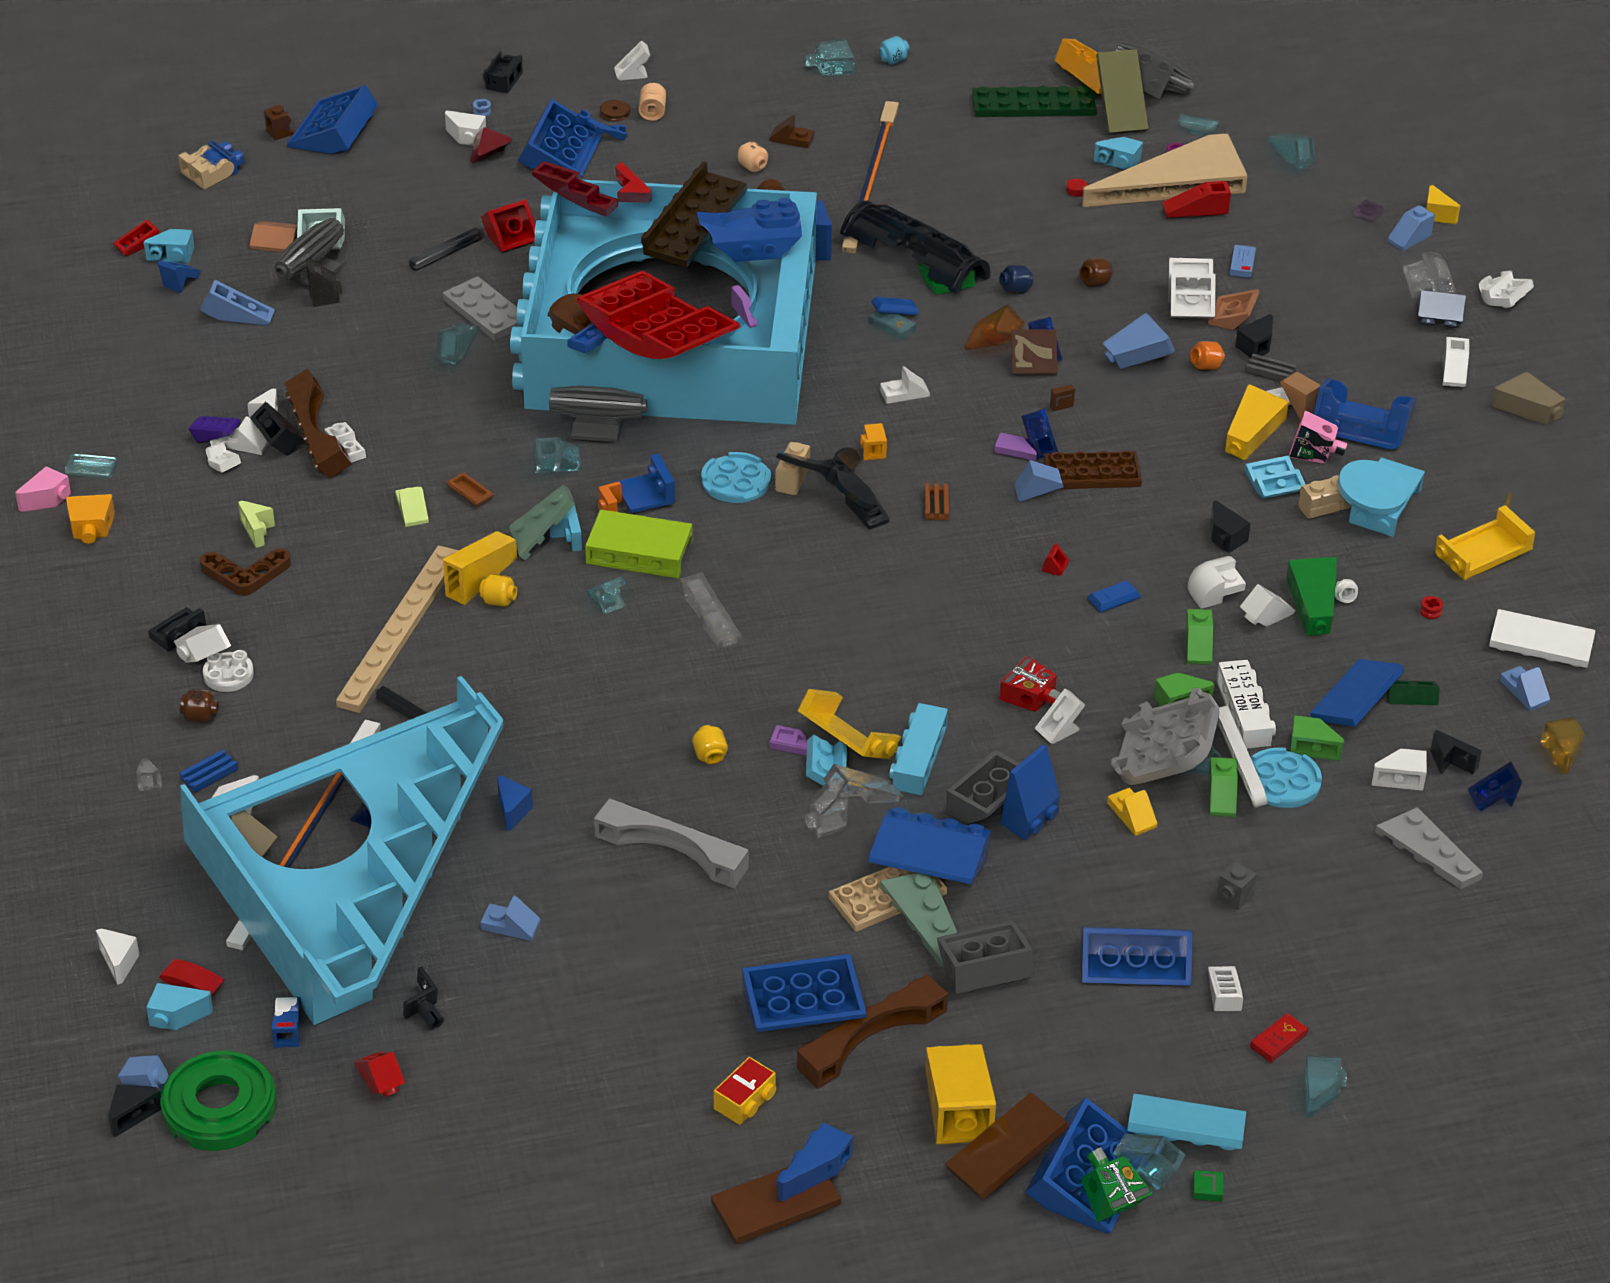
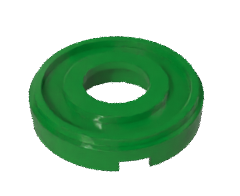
M212 1051L187 1060L169 1076L161 1092L160 1104L165 1126L174 1138L179 1136L189 1141L190 1147L195 1149L219 1151L241 1146L257 1137L256 1131L265 1122L268 1124L271 1122L276 1111L277 1097L272 1075L259 1061L239 1052ZM217 1084H229L239 1088V1094L235 1101L222 1108L205 1107L196 1098L197 1094L202 1090Z

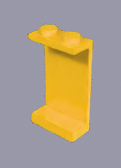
M808 689L797 710L863 757L891 759L896 753L901 736L871 732L869 737H866L834 715L843 698L837 692Z

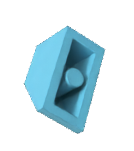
M157 983L146 1007L149 1026L178 1030L212 1014L213 1005L210 991Z

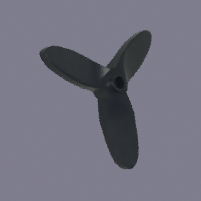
M849 447L842 448L835 453L833 459L813 460L784 452H778L776 458L790 464L819 472L850 500L863 508L874 509L877 503L876 496L861 478L853 473L859 461V455L855 449Z

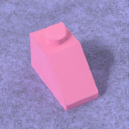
M49 467L42 469L15 492L18 510L24 512L58 506L66 497L71 495L68 476Z

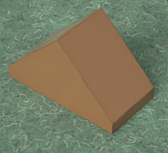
M1295 372L1280 381L1300 421L1305 411L1314 414L1320 384L1299 372Z

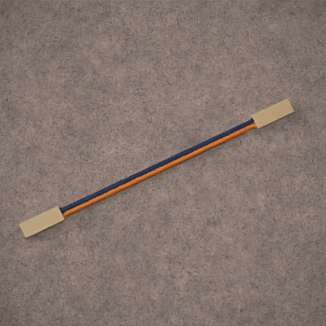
M885 102L880 119L881 130L859 202L868 201L889 128L893 127L899 102ZM845 236L842 252L856 254L859 241L850 236Z

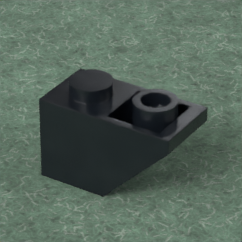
M1269 314L1237 329L1235 347L1250 358L1252 354L1263 356L1269 353L1273 315Z

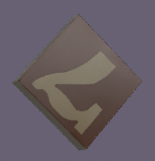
M1057 330L1011 331L1012 375H1057Z

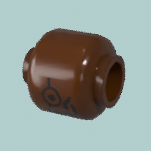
M190 689L187 694L182 695L180 714H184V718L187 721L208 723L212 715L217 716L219 701L214 700V694L211 691Z

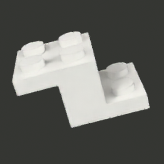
M1169 258L1168 302L1170 303V318H1215L1213 259Z

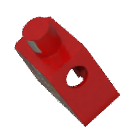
M1026 656L1001 681L999 699L1036 712L1046 702L1053 705L1061 692L1056 690L1057 676L1055 673L1031 657Z

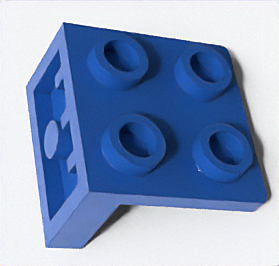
M660 454L650 455L648 474L616 481L622 485V499L630 513L675 503V481Z

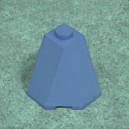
M1147 313L1103 343L1106 350L1104 356L1110 364L1115 363L1119 369L1175 352L1169 336Z

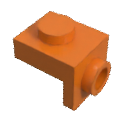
M615 482L598 487L599 511L601 509L618 512L617 503L622 502L621 483Z

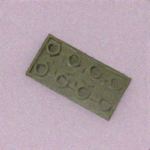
M1137 49L1097 53L1107 133L1147 131L1149 128Z

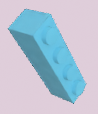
M918 703L915 713L911 712L908 727L910 728L904 730L902 737L903 746H898L897 763H892L889 778L893 779V790L923 795L947 728L948 709Z

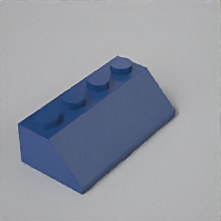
M1081 927L1080 957L1082 983L1191 985L1192 931L1189 929Z

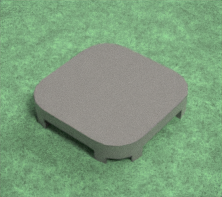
M1193 688L1188 699L1152 708L1148 701L1140 704L1141 710L1133 715L1131 719L1125 717L1121 724L1126 733L1119 757L1112 758L1111 765L1122 781L1128 785L1141 784L1193 769L1208 756L1219 718V706L1211 694L1203 692L1201 688Z

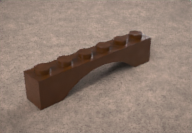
M307 368L285 382L288 390L285 394L291 404H293L291 409L298 418L296 422L303 431L302 437L310 445L307 447V450L312 458L315 459L312 461L313 465L319 473L324 472L329 479L351 466L352 462L347 450L336 436L327 435L319 430L318 413L324 393L317 379Z
M928 974L911 981L906 987L889 994L884 1000L875 1005H870L866 1009V1018L846 1020L833 1030L826 1031L818 1039L804 1044L797 1050V1069L817 1089L821 1088L840 1076L843 1064L849 1054L869 1036L896 1026L910 1024L926 1025L946 1013L948 993Z

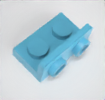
M812 735L807 740L806 777L830 790L837 783H841L847 775V745L839 741L833 746L828 741Z

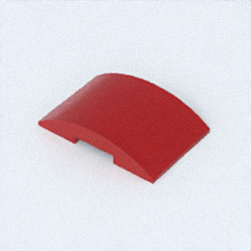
M643 270L577 297V302L584 313L606 337L631 353L651 359L675 357L739 329L741 325L709 306L697 309L675 297L674 287Z

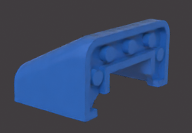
M1328 378L1320 386L1314 415L1338 427L1336 437L1386 449H1395L1402 443L1417 398L1399 396L1393 400L1391 409L1386 410L1347 401V386L1339 380Z

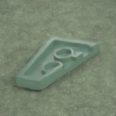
M564 484L509 526L512 537L516 539L519 556L525 561L531 556L529 551L536 543L540 545L544 541L545 537L543 535L551 526H557L575 505L570 490Z

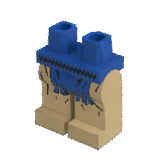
M213 140L209 142V146L205 145L191 155L186 152L178 155L181 173L193 180L204 190L228 178L230 175L238 174L237 166L245 163L243 153L239 150L233 152L231 144L227 141L218 144Z

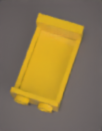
M1504 505L1498 508L1497 517L1493 521L1450 540H1447L1442 534L1437 536L1435 553L1438 558L1451 567L1453 572L1457 573L1463 580H1466L1533 550L1535 531Z

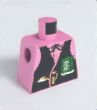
M1305 411L1292 443L1289 457L1323 464L1326 463L1330 452L1343 456L1347 443L1335 439L1338 430L1336 425Z

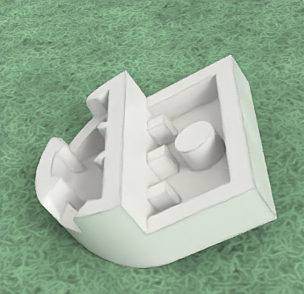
M1512 271L1501 272V277L1494 279L1491 276H1487L1479 283L1483 301L1490 306H1502L1503 308L1514 306L1520 298L1524 297L1534 287L1532 279H1513Z

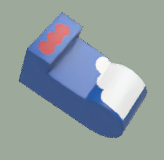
M299 997L276 998L274 1020L272 1021L274 1048L299 1047ZM293 1032V1037L290 1039H282L279 1035L280 1033Z

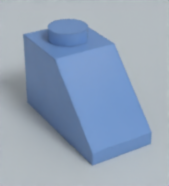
M1420 205L1405 212L1389 235L1387 242L1404 251L1432 235L1435 214Z

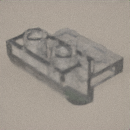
M1433 252L1422 253V261L1403 266L1412 299L1419 297L1421 290L1449 294L1456 292L1448 263L1440 254Z

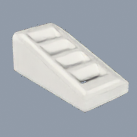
M1235 966L1208 967L1214 1011H1241L1243 995Z

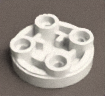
M243 650L224 653L217 652L208 656L207 662L203 666L204 682L211 689L220 692L239 690L248 685L254 675L253 664L247 657V653Z

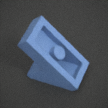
M1519 666L1501 673L1499 681L1529 711L1550 703V697L1539 667L1525 671Z
M513 896L508 907L489 904L480 924L481 930L532 941L541 919L518 897Z

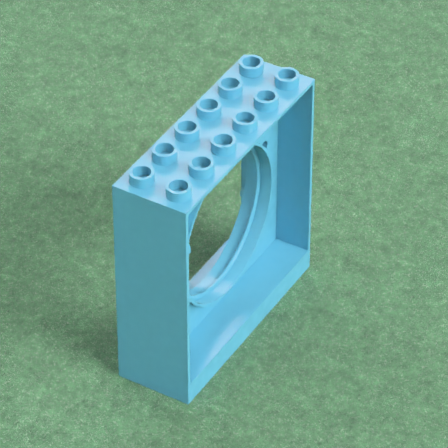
M583 180L598 185L599 193L618 199L617 192L622 186L617 181ZM645 183L652 191V201L650 203L618 202V207L607 217L589 211L554 191L553 195H542L541 220L536 221L535 246L530 247L529 272H525L523 278V299H519L517 304V326L522 327L513 326L510 339L511 354H519V362H522L514 363L512 386L513 390L524 391L525 409L549 410L551 388L582 385L618 388L643 394V399H647V412L642 413V416L796 425L815 271L816 192L747 189L731 211L752 208V205L759 200L778 201L782 198H789L797 205L800 214L802 237L780 259L735 262L713 244L710 237L693 261L699 262L701 265L715 267L737 280L749 294L752 304L750 313L757 320L758 324L756 327L749 328L740 315H738L733 320L741 324L739 329L667 359H651L636 355L623 349L610 339H605L603 343L587 354L567 347V340L575 334L566 329L558 333L551 326L552 321L547 315L551 305L556 300L567 294H578L589 280L601 272L626 262H642L644 259L653 258L643 255L641 237L644 232H647L654 219L659 217L663 208L671 202L674 194L678 193L683 185Z

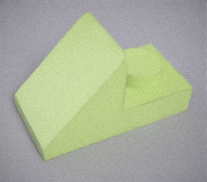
M422 487L395 490L405 527L429 523Z
M239 501L240 520L256 548L264 546V535H267L266 529L275 526L273 509L255 503Z

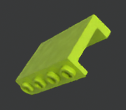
M600 509L585 545L586 564L679 578L681 575V561L688 544H692L693 524Z

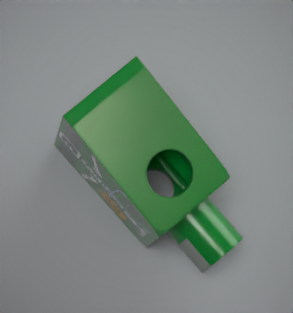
M1102 1147L1087 1155L1093 1170L1082 1178V1184L1098 1223L1140 1204L1152 1195L1149 1187L1126 1157L1121 1156L1109 1162Z

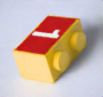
M748 1057L714 1090V1109L741 1125L748 1117H753L766 1100L769 1101L776 1092V1073Z

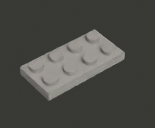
M478 276L442 292L443 300L494 341L510 334L513 326L522 327L517 326V307Z

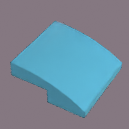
M1289 456L1248 463L1244 468L1249 481L1263 499L1300 492L1301 486L1306 485L1299 469H1294Z

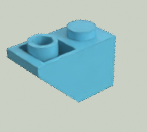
M1126 137L1096 142L1094 161L1126 170L1136 166L1141 160L1143 142Z
M169 229L144 241L146 260L189 263L194 250L192 230Z

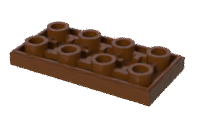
M1078 451L1075 453L1054 452L1052 454H1044V465L1057 468L1060 472L1063 488L1060 489L1141 487L1142 485L1136 451H1099L1089 453Z
M1030 1092L947 1161L945 1165L954 1176L983 1200L1066 1131L1069 1126L1061 1116Z
M786 1167L711 1196V1203L736 1245L841 1205V1197L830 1179H827L785 1201L779 1200L776 1181L781 1171L788 1169Z

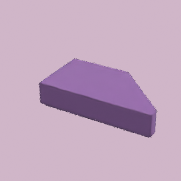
M739 285L731 287L732 307L749 328L756 327L758 323L750 313L752 304L749 296Z
M1000 432L994 448L995 453L1036 461L1037 452L1023 437Z

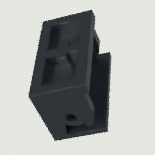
M499 51L497 56L492 59L489 67L483 72L485 88L487 90L509 93L523 73L522 55H504L502 58V52Z

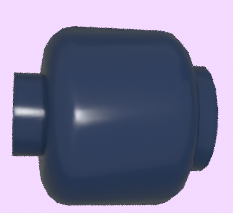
M1008 265L1001 272L999 282L1007 293H1025L1033 284V274L1026 266Z

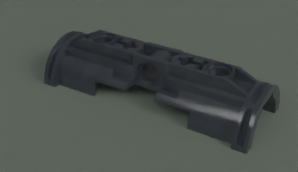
M861 201L850 210L842 224L840 234L846 237L850 236L872 248L875 247L876 241L879 239L893 247L903 245L914 251L912 257L930 266L927 277L949 287L948 290L955 294L960 292L962 284L971 269L975 271L976 276L984 280L990 278L989 263L974 255L967 245L886 204L876 205L870 201Z

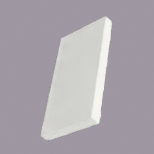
M1498 609L1489 646L1502 651L1507 650L1521 653L1525 656H1535L1548 661H1558L1575 667L1587 668L1595 630Z

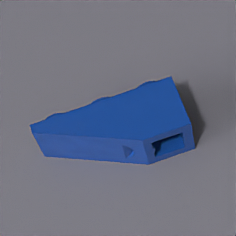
M824 1122L817 1131H812L802 1151L798 1150L793 1156L788 1169L782 1170L776 1181L778 1199L785 1201L837 1175L852 1156L853 1136Z

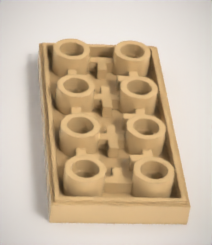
M887 867L829 891V899L853 930L857 932L902 913L901 911L898 912L893 906V900L887 893L884 894L880 889V881L917 872ZM933 876L941 896L946 895L947 887L939 877Z

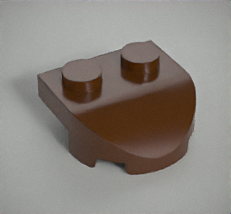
M567 294L551 305L547 316L552 321L551 326L558 333L566 329L573 334H577L592 323L577 302V297L581 296V294Z

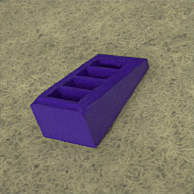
M200 416L189 427V431L196 442L200 443L230 436L241 422L237 418Z

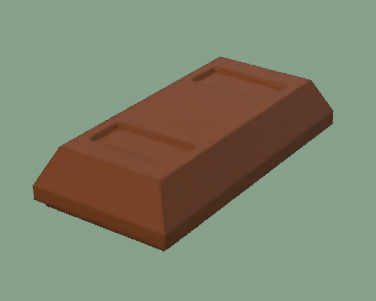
M465 472L446 482L453 491L475 507L488 502L494 496L493 492Z

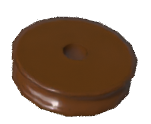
M609 100L601 104L600 115L607 121H622L629 117L630 106L622 100Z

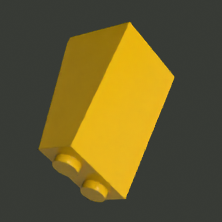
M982 1044L926 1047L925 1069L936 1144L969 1143L995 1122L996 1101Z

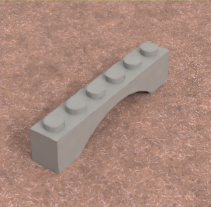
M610 798L594 818L595 837L616 845L649 843L673 848L695 860L706 871L711 880L732 888L736 887L749 868L748 849Z

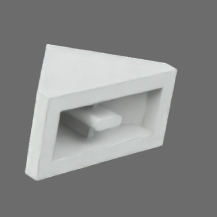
M102 928L98 929L96 934L99 949L117 985L121 984L139 957L137 939L134 936Z

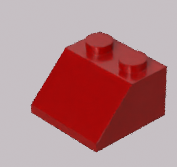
M526 199L487 211L481 216L488 237L501 252L535 242L536 224Z

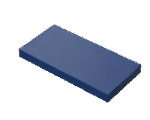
M1358 659L1310 712L1311 717L1320 718L1326 723L1355 727L1404 672L1403 665Z

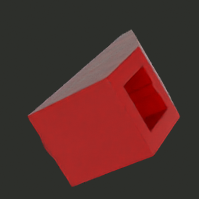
M1227 181L1205 182L1163 201L1162 206L1166 217L1172 218L1229 214L1231 191Z

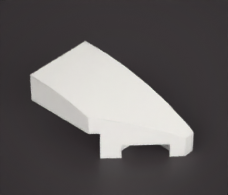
M217 439L210 440L211 447H207L205 450L209 466L222 473L241 463L239 455L227 451L223 441Z

